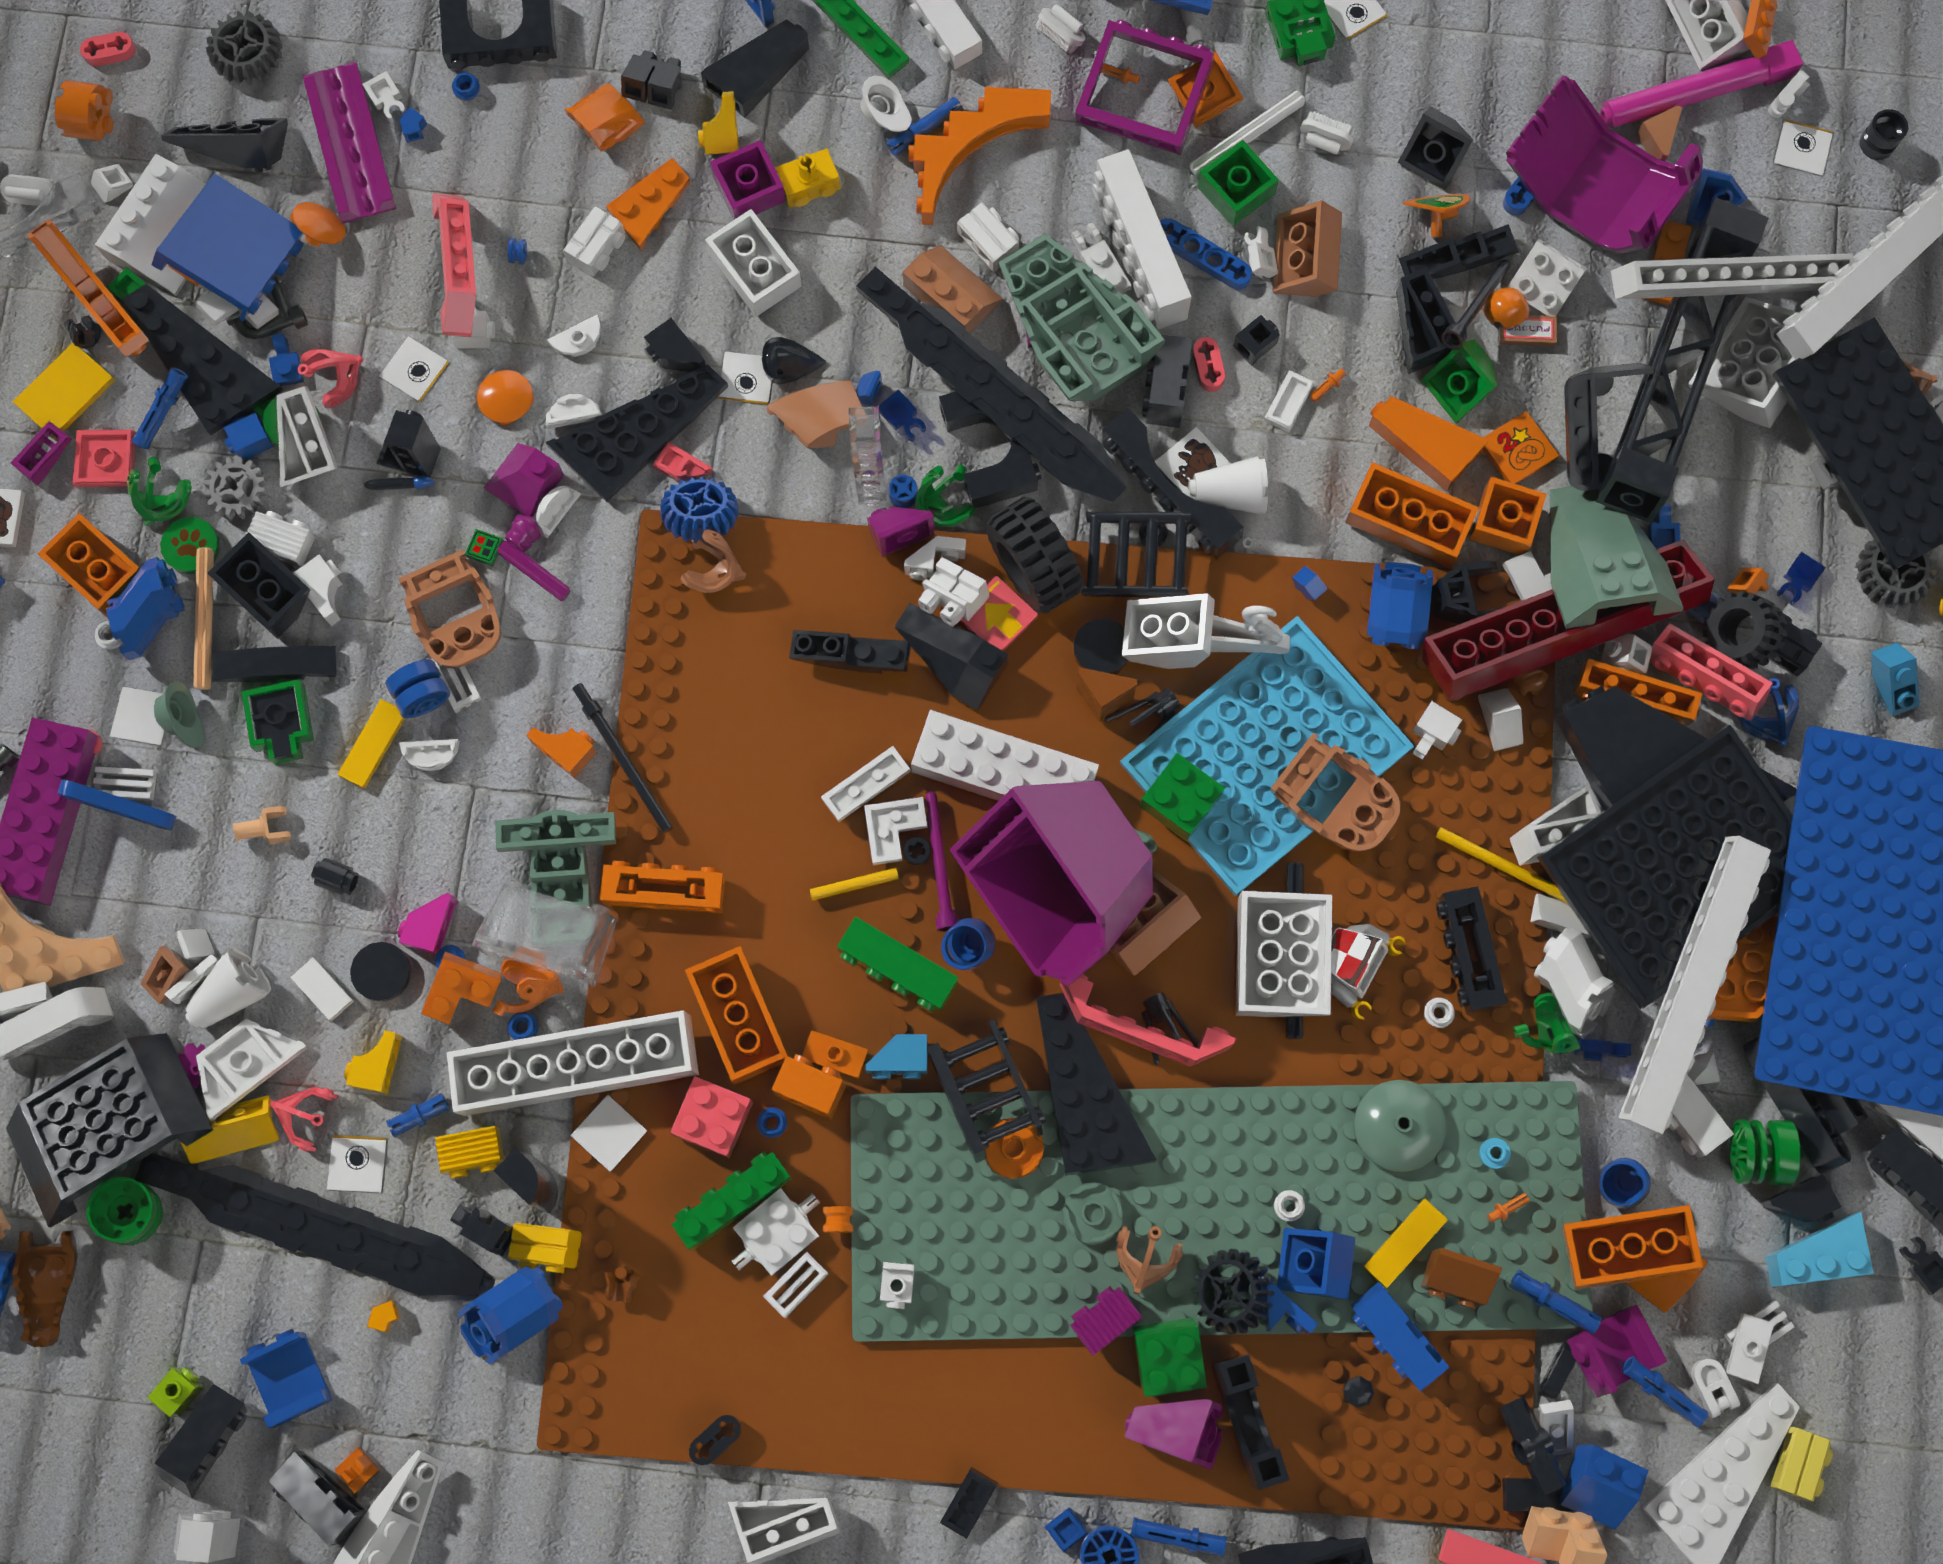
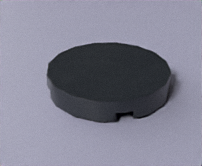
M1107 618L1094 619L1085 623L1078 630L1073 643L1074 655L1078 665L1081 668L1110 674L1119 672L1128 662L1122 656L1125 628L1118 622Z
M386 942L371 943L362 948L354 957L350 968L351 982L356 991L368 1000L378 1002L390 1001L401 995L409 985L411 964L405 952L394 944Z

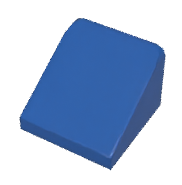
M880 371L869 372L861 377L855 390L860 403L869 407L873 405L882 385Z

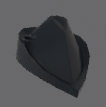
M774 337L766 341L761 358L765 375L769 380L777 384L794 382L826 363V360L815 352L793 340L783 337Z

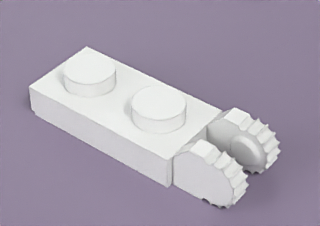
M1093 223L1086 225L1087 233L1094 245L1088 248L1082 235L1077 230L1071 233L1072 240L1080 253L1079 257L1083 263L1093 269V273L1103 280L1107 279L1121 294L1131 290V283Z

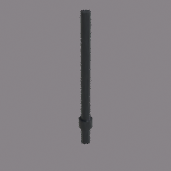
M582 683L575 685L572 690L583 705V713L588 720L593 721L663 833L669 832L673 829L672 824L601 714L603 712L597 700L593 701Z

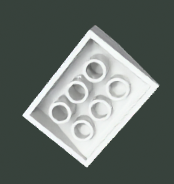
M155 154L95 243V246L105 259L124 269L127 267L135 275L177 296L187 279L168 267V264L162 271L151 264L156 249L206 184L177 164Z
M1745 297L1725 328L1702 395L1744 420L1770 428L1788 401L1772 374L1795 360L1776 334L1785 327L1783 321L1796 311ZM1697 371L1688 383L1690 388L1693 385Z
M1241 891L1238 896L1235 1016H1330L1332 895Z

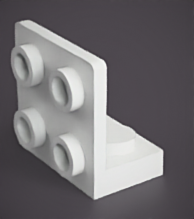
M1540 239L1531 249L1508 285V288L1518 289L1524 295L1529 305L1545 315L1556 316L1588 268Z

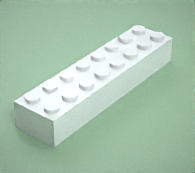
M684 1010L446 1052L452 1108L454 1113L462 1116L699 1075L691 1015Z

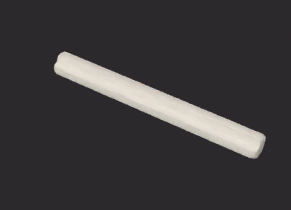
M1295 91L1191 162V172L1196 177H1199L1200 171L1240 141L1244 140L1246 144L1250 143L1302 107L1305 102L1304 96L1299 91Z

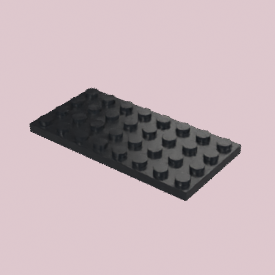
M1874 317L1829 341L1814 354L1803 359L1798 358L1776 370L1772 374L1893 571L1942 545L1943 425L1876 318Z

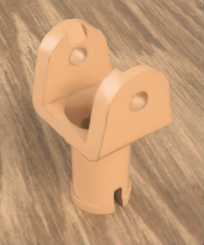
M286 807L263 808L262 816H259L260 819L232 823L236 842L263 836V839H267L270 845L291 840L292 836L289 831L269 833L267 822L268 819L286 815Z

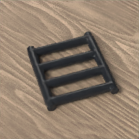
M1086 513L1087 523H1090L1087 586H1083V596L1161 598L1189 595L1188 587H1185L1187 523H1191L1192 513ZM1101 523H1118L1115 585H1098ZM1130 523L1147 524L1144 586L1127 585ZM1159 524H1176L1173 586H1156Z

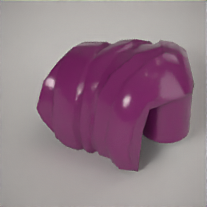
M517 515L512 522L511 530L508 531L504 538L524 553L531 548L533 542L535 543L536 540L541 538V533L534 517Z

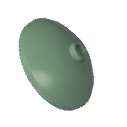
M1392 1080L1375 1086L1362 1098L1355 1112L1354 1133L1360 1149L1371 1162L1389 1171L1408 1172L1425 1166L1438 1154L1445 1140L1446 1120L1438 1100L1426 1088L1411 1081ZM1400 1118L1408 1121L1407 1129L1399 1127L1398 1121Z

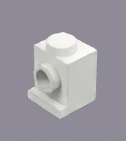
M883 1262L880 1301H886L887 1308L904 1309L905 1303H912L915 1265ZM894 1280H900L903 1283L902 1289L898 1292L891 1289V1283Z

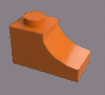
M533 727L526 735L535 747L574 779L597 754L596 749L592 745L595 742L594 739L583 730L577 733L573 728H570L566 733L547 734Z

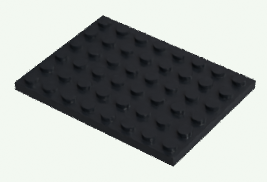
M1727 725L1539 855L1537 859L1635 1003L1641 1009L1651 1004L1668 990L1726 837L1741 836L1771 850L1768 857L1770 861L1769 867L1761 875L1757 886L1759 887L1758 895L1755 901L1750 904L1747 912L1748 922L1745 928L1740 931L1736 942L1778 913L1793 815L1732 726Z

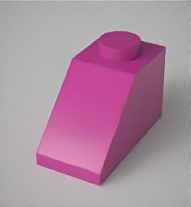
M445 893L408 913L406 921L403 920L398 929L399 943L407 948L436 955L443 946L457 899L453 895Z

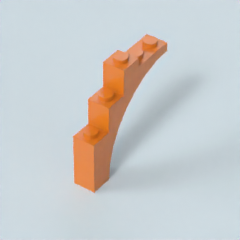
M985 87L984 97H979L978 112L950 111L949 121H944L943 136L915 135L914 145H909L908 160L909 162H914V173H918V188H923L922 197H917L916 214L922 215V225H933L936 205L944 185L954 170L972 152L987 142L1009 133L1027 129L1049 128L1051 90Z
M50 218L27 234L28 238L125 357H128L130 354L134 357L147 347L145 343L149 339Z

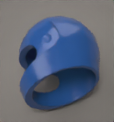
M977 918L961 919L944 935L941 943L942 956L945 962L955 969L963 971L974 969L992 957L996 945L995 934L985 921Z
M1619 1158L1602 1169L1599 1178L1600 1192L1609 1204L1617 1208H1634L1650 1192V1176L1646 1168L1634 1159Z

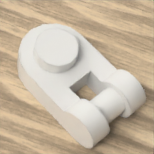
M1800 70L1768 108L1769 114L1774 118L1782 117L1794 103V95L1799 98L1809 87L1810 84L1807 82V79L1810 76Z
M1702 1359L1694 1364L1691 1377L1703 1401L1704 1409L1708 1411V1416L1711 1419L1721 1415L1720 1411L1729 1408L1732 1410L1740 1406L1733 1386L1719 1362L1713 1359ZM1720 1388L1722 1397L1715 1399L1712 1391Z

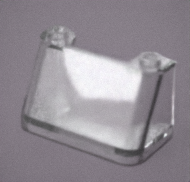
M511 880L510 884H503L476 932L471 946L491 957L510 959L555 972L567 978L580 979V983L595 987L617 922V918L609 914L611 909L598 904H593V907L590 908L527 890V884Z

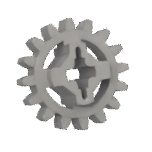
M227 457L226 465L223 466L221 463L216 462L217 470L215 472L208 470L207 472L211 476V480H203V484L208 488V490L203 492V495L209 499L208 505L212 509L216 508L215 511L220 516L226 512V516L233 520L236 513L241 519H245L246 511L255 514L253 507L255 505H264L260 500V496L268 495L267 491L262 488L268 485L266 479L262 477L264 473L259 467L255 468L256 465L251 460L245 464L242 457H238L236 463H233L230 457Z

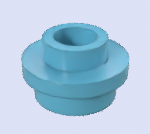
M1490 1138L1482 1143L1479 1156L1485 1166L1499 1169L1509 1162L1511 1152L1504 1140ZM1493 1147L1500 1150L1501 1155L1498 1159L1493 1158L1490 1154Z

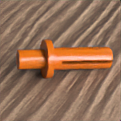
M1104 63L1101 73L1122 79L1123 84H1127L1128 81L1138 84L1140 80L1139 75L1131 73V68L1123 70Z
M1340 368L1335 374L1328 373V379L1310 394L1311 400L1317 402L1334 386L1339 387L1341 385L1339 381L1346 375L1345 371Z
M1523 1193L1504 1205L1496 1204L1494 1206L1495 1211L1487 1215L1488 1220L1491 1223L1498 1219L1507 1220L1508 1214L1530 1202L1529 1197H1527L1528 1195Z

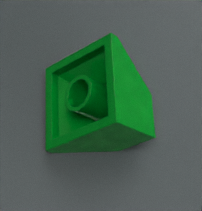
M1475 339L1465 341L1459 349H1453L1421 379L1455 423L1463 419L1497 387L1492 360Z

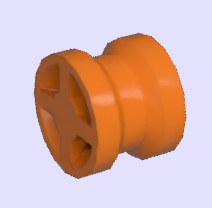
M823 1207V1214L826 1216L823 1233L853 1232V1225L850 1223L853 1207Z

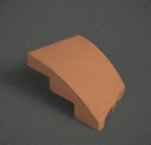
M851 380L805 388L768 404L766 409L770 416L775 414L784 422V428L797 436L798 440L807 448L835 446L839 430L866 428L868 421Z

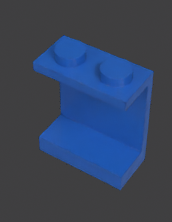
M293 1329L287 1330L277 1335V1341L268 1346L265 1343H261L247 1350L248 1355L240 1359L242 1365H249L268 1414L263 1416L267 1428L279 1427L333 1401L305 1332L294 1333Z

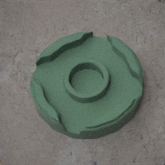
M1097 1182L1084 1183L1073 1189L1066 1198L1062 1211L1064 1225L1070 1235L1078 1241L1090 1245L1101 1244L1113 1238L1121 1228L1124 1218L1123 1203L1117 1193L1108 1186Z

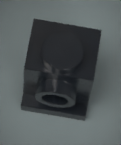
M1260 315L1236 334L1233 347L1253 366L1261 356L1278 343L1279 330L1271 320H1266ZM1255 339L1261 340L1262 343L1258 344Z

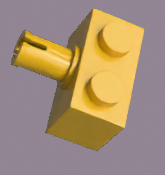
M827 148L813 154L805 153L804 157L800 155L796 160L775 167L784 186L786 203L789 208L804 206L811 200L821 196L829 197L841 189L839 175Z

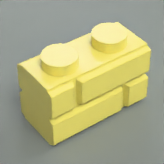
M1790 1427L1784 1438L1770 1487L1802 1500L1814 1502V1498L1821 1495L1824 1487V1480L1821 1479L1824 1466L1828 1467L1832 1460L1833 1450L1829 1448L1831 1441L1805 1430Z

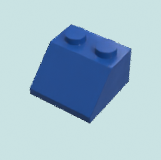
M1284 1228L1277 1287L1281 1291L1348 1300L1356 1237L1329 1231Z
M1577 1445L1566 1478L1567 1485L1563 1488L1558 1505L1574 1512L1590 1515L1595 1522L1616 1530L1640 1500L1649 1470L1598 1446Z

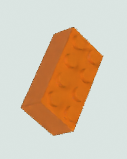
M1372 462L1345 523L1452 568L1479 507Z
M741 946L685 970L734 1085L783 1064L788 1054Z
M1690 1205L1567 1223L1562 1227L1574 1290L1699 1272L1703 1268Z

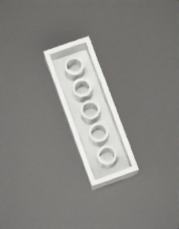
M1129 149L1098 159L1096 172L1093 173L1095 184L1092 185L1093 193L1097 201H1102L1104 206L1102 212L1106 224H1111L1115 233L1112 235L1117 249H1122L1125 256L1123 257V264L1128 274L1132 273L1135 280L1133 282L1134 291L1137 297H1142L1145 303L1143 307L1144 314L1150 322H1153L1157 330L1187 320L1192 296Z
M933 710L929 711L911 763L912 773L998 801L1015 786L1095 781L1099 764Z

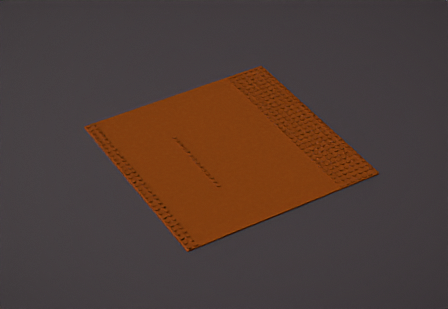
M643 510L640 519L616 737L672 824L673 829L667 833L661 831L614 756L608 812H614L616 815V844L604 845L583 1028L684 1010L691 1015L699 1071V1075H696V1077L750 1098L753 1101V1105L730 1159L674 1137L670 1133L694 1076L575 1097L572 1133L607 1095L640 1123L647 1132L611 1172L571 1137L561 1229L579 1231L582 1237L580 1248L578 1249L577 1267L575 1269L565 1267L564 1274L556 1273L554 1294L560 1298L563 1308L558 1312L559 1319L550 1325L537 1447L540 1450L693 1462L689 1456V1448L693 1440L717 1418L724 1415H732L739 1419L741 1423V1435L710 1464L962 1484L968 1471L973 1467L998 1482L997 1487L1524 1530L1530 1511L1503 1510L1502 1478H1531V1475L1526 1465H1522L1513 1453L1511 1446L1513 1438L1498 1408L1524 1396L1533 1413L1536 1329L1421 1331L1449 1366L1445 1372L1421 1392L1408 1376L1403 1379L1391 1364L1395 1360L1389 1353L1383 1355L1372 1342L1375 1338L1372 1332L1199 1335L1207 1388L1145 1397L1141 1388L1134 1337H1116L1093 1356L1079 1338L855 1341L852 1337V1232L823 1233V1225L826 1223L823 1207H851V1097L853 1095L945 1093L929 1058L928 1050L927 1074H921V1079L907 1080L903 1079V1074H891V1079L877 1080L872 1079V1074L866 1073V1064L896 1034H927V1047L939 1043L942 1052L946 1050L951 1052L992 1035L989 1021L994 1019L997 1027H1004L1010 1044H1007L1006 1047L1026 1091H1051L1036 997L1063 993L1060 987L1061 980L1047 975L1042 977L1034 975L950 852V849L998 800L912 773L911 763L930 710L1099 764L1095 781H1101L1131 826L1136 830L1151 835L1158 846L1157 851H1154L1152 855V873L1156 871L1187 894L1201 916L1189 930L1184 932L1135 976L1121 966L1107 952L1105 956L1083 974L1088 977V981L1094 983L1086 1005L1090 1007L1091 1005L1104 1007L1108 1010V1014L1118 1018L1120 1016L1130 1017L1137 1022L1136 1025L1146 1028L1141 1014L1146 1010L1143 1002L1149 997L1163 992L1168 1001H1172L1176 1011L1199 1041L1207 1027L1211 1029L1212 1027H1220L1227 1030L1229 1036L1236 1038L1235 1042L1229 1050L1191 1067L1159 1054L1160 1062L1156 1065L1154 1064L1151 1051L1085 1026L1118 1089L1379 1085L1392 1080H1406L1416 1084L1543 1082L1544 1049L1530 1047L1522 1041L1521 1037L1516 1038L1513 1027L1526 1023L1529 1035L1538 1039L1534 1000L1539 995L1546 993V986L1542 985L1540 980L1534 977V973L1546 955L1543 950L1547 943V928L1530 923L1536 894L1547 897L1548 894L1453 847L1435 836L1439 828L1442 827L1519 866L1509 838L1551 810L1555 662L1539 667L1549 676L1539 695H1534L1529 691L1523 697L1517 684L1511 678L1450 702L1422 660L1424 642L1420 643L1418 649H1408L1403 647L1402 644L1391 642L1390 645L1382 646L1372 643L1373 637L1367 635L1374 564H1380V569H1384L1386 564L1225 552L1216 559L1211 553L1206 554L1203 550L1186 549L1185 587H1188L1189 595L1209 594L1215 600L1213 615L1244 624L1245 620L1242 617V611L1249 606H1265L1276 611L1277 615L1275 617L1267 616L1269 620L1279 626V629H1282L1298 616L1414 745L1410 752L1379 777L1380 779L1384 778L1397 793L1400 800V814L1394 826L1377 846L1365 851H1349L1313 832L1243 890L1287 893L1288 864L1292 862L1303 863L1304 894L1332 895V935L1337 928L1347 929L1349 926L1371 924L1388 933L1390 938L1401 936L1405 939L1404 945H1399L1396 942L1393 943L1394 948L1397 951H1401L1402 954L1394 957L1387 953L1363 998L1357 996L1358 1001L1368 1002L1372 1007V1010L1369 1011L1363 1005L1359 1006L1358 1013L1365 1019L1355 1018L1351 1012L1352 1007H1346L1331 994L1330 1016H1303V1037L1299 1040H1291L1286 1037V1017L1235 1016L1238 896L1240 893L1235 897L1188 842L1139 807L1145 792L1119 764L1120 760L1149 737L1164 717L1158 718L1152 713L1142 721L1131 726L1129 724L1130 720L1148 709L1149 704L1112 721L1106 722L1103 719L1099 722L1076 689L1080 666L1074 655L1073 643L1078 630L1089 621L1104 618L1116 621L1125 628L1127 600L1158 597L1083 596L1081 590L1078 595L1050 612L1038 613V618L1004 650L1008 654V665L979 709L975 711L952 697L943 683L930 671L927 664L912 648L910 649L907 672L882 671V674L813 665L791 660L789 655L793 630L848 633L852 637L905 641L894 626L909 603L920 607L918 600L925 590L922 584L924 580H915L910 578V575H905L904 562L936 536L966 539L965 559L958 558V561L951 562L962 567L963 571L967 570L986 580L987 584L998 576L1023 599L999 563V559L988 540V534L934 531V536L881 557L867 525L737 516L734 528L729 529L728 535L721 534V536L728 543L742 571L746 573V577L744 580L734 581L720 591L704 593L684 585L681 582V576L688 570L702 574L710 572L718 564L719 560L702 548H693L691 539L684 542L682 537L674 538L673 533L667 532L665 525H663L660 510ZM1066 540L1076 563L1079 565L1080 573L1083 577V586H1087L1089 542ZM1100 543L1098 585H1115L1117 544ZM1129 545L1128 586H1144L1146 546ZM1157 548L1156 586H1173L1175 548ZM936 556L935 565L940 560L941 556ZM1304 566L1316 573L1328 588L1316 600H1307L1303 593L1296 589L1292 577ZM1420 566V573L1426 574L1427 569L1433 571L1432 586L1440 578L1454 570L1450 568ZM1493 572L1483 576L1469 577L1477 612L1502 609L1521 601L1507 573ZM1432 599L1430 602L1427 637L1458 625L1436 617ZM939 605L932 614L940 617V612L944 608ZM960 621L955 624L956 626L972 633ZM1212 634V636L1228 637V636H1222V635ZM1210 652V656L1196 667L1166 669L1128 661L1115 675L1138 679L1133 701L1119 710L1149 697L1156 691L1160 693L1165 688H1168L1179 700L1180 707L1174 711L1177 715L1252 652ZM1507 688L1521 707L1523 744L1494 751L1478 695ZM1431 701L1462 719L1457 727L1462 732L1453 746L1447 743L1444 749L1440 750L1432 745L1422 760L1412 754L1422 739L1412 731ZM894 746L911 772L864 805L923 797L927 828L898 832L902 861L873 865L864 805L838 822L822 801L821 796ZM928 792L936 793L938 799L952 909L955 910L956 915H959V921L965 918H977L985 921L992 928L996 938L995 951L992 957L971 970L963 971L951 967L945 962L941 952V943L946 932H938L936 930L935 918L938 917L937 912L940 911L925 798ZM914 837L923 838L930 847V858L925 864L920 866L909 864L904 856V845ZM921 845L909 849L914 859H917L919 855L924 856L925 851H922ZM612 861L629 862L632 867H642V863H654L660 865L659 868L671 869L672 865L688 866L690 871H701V867L717 868L719 873H723L726 878L723 912L710 913L604 905L600 900L603 866L612 865ZM1540 862L1519 866L1549 881V875ZM892 868L897 869L899 877L897 880L812 901L810 889ZM633 879L637 883L636 892L686 894L687 898H692L689 886L641 883L638 879ZM1479 886L1507 1004L1501 1008L1466 1014L1465 1007L1461 1008L1458 1002L1457 990L1460 989L1458 978H1453L1451 973L1450 961L1453 960L1451 949H1446L1444 944L1443 932L1446 931L1444 920H1439L1436 903L1439 902L1438 898L1443 893ZM621 892L622 894H631L629 892ZM855 916L959 977V983L941 1013L935 1009L932 1013L923 1009L917 1004L919 999L910 994L907 997L901 996L891 989L892 983L883 978L881 982H878L865 973L867 970L865 967L858 963L853 967L839 958L841 953L838 952L837 945ZM1471 920L1469 924L1460 926H1463L1474 971L1471 978L1475 980V977L1484 975H1481L1470 931V927H1473ZM741 946L790 1058L794 1059L795 1054L803 1055L811 1030L869 1050L859 1079L840 1073L846 1088L832 1120L775 1096L771 1089L782 1065L736 1085L733 1084L686 975V969ZM1434 998H1444L1454 1007V1019L1444 1028L1431 1026L1424 1017L1426 1004ZM1440 1008L1434 1009L1435 1017L1443 1018V1010ZM1172 1016L1171 1019L1175 1024L1181 1038L1189 1040L1191 1042V1040L1188 1038V1036L1185 1034V1032L1182 1030V1028L1179 1026V1024ZM1154 1019L1152 1020L1153 1027L1164 1031V1036L1176 1040L1165 1021L1156 1024ZM997 1046L954 1063V1067L950 1068V1071L954 1078L959 1076L961 1079L1002 1062L1003 1059ZM813 1064L814 1068L822 1071V1066ZM1009 1072L966 1089L965 1092H1000L1015 1088ZM766 1108H778L787 1118V1128L777 1138H767L757 1128V1118ZM770 1118L767 1121V1127L770 1129L778 1125L776 1118ZM764 1151L767 1155L773 1152L793 1179L781 1187L791 1201L799 1205L813 1193L816 1198L808 1203L807 1206L816 1199L820 1202V1204L806 1214L810 1225L819 1237L772 1276L754 1258L741 1268L740 1271L736 1266L745 1258L743 1257L735 1265L731 1261L746 1249L743 1240L733 1227L768 1198L694 1251L688 1250L671 1225L676 1221L674 1216L687 1206H690L692 1209L702 1202L700 1197L714 1187L717 1191L727 1184L725 1179L739 1169L742 1173L752 1167L750 1161ZM808 1252L829 1274L785 1319L763 1296ZM807 1261L777 1291L773 1298L777 1301L811 1264ZM628 1265L640 1274L639 1284L634 1290L632 1303L606 1300L605 1289L607 1284L605 1274L607 1272L613 1271L620 1266ZM815 1270L781 1306L785 1309L819 1275V1272ZM1248 1354L1259 1386L1255 1387L1266 1428L1274 1446L1280 1448L1290 1479L1289 1481L1261 1490L1251 1487L1212 1366L1213 1364ZM1361 1376L1371 1382L1374 1396L1369 1405L1355 1408L1345 1402L1342 1388L1347 1379ZM1208 1399L1222 1405V1416L1220 1419L1216 1418L1218 1429L1222 1430V1441L1212 1470L1125 1438V1423L1135 1407ZM724 1421L721 1422L722 1431L715 1437L718 1440L725 1435L733 1437L732 1429L735 1426L734 1423L727 1424ZM711 1440L706 1445L698 1443L699 1451L696 1454L697 1457L701 1458L704 1456L708 1459L711 1456L708 1451L715 1445V1442Z

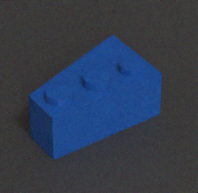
M1380 1282L1376 1283L1351 1304L1356 1313L1352 1316L1354 1321L1363 1331L1369 1328L1375 1336L1372 1340L1374 1345L1383 1355L1389 1353L1395 1360L1391 1364L1403 1379L1408 1376L1420 1392L1449 1368L1438 1351Z

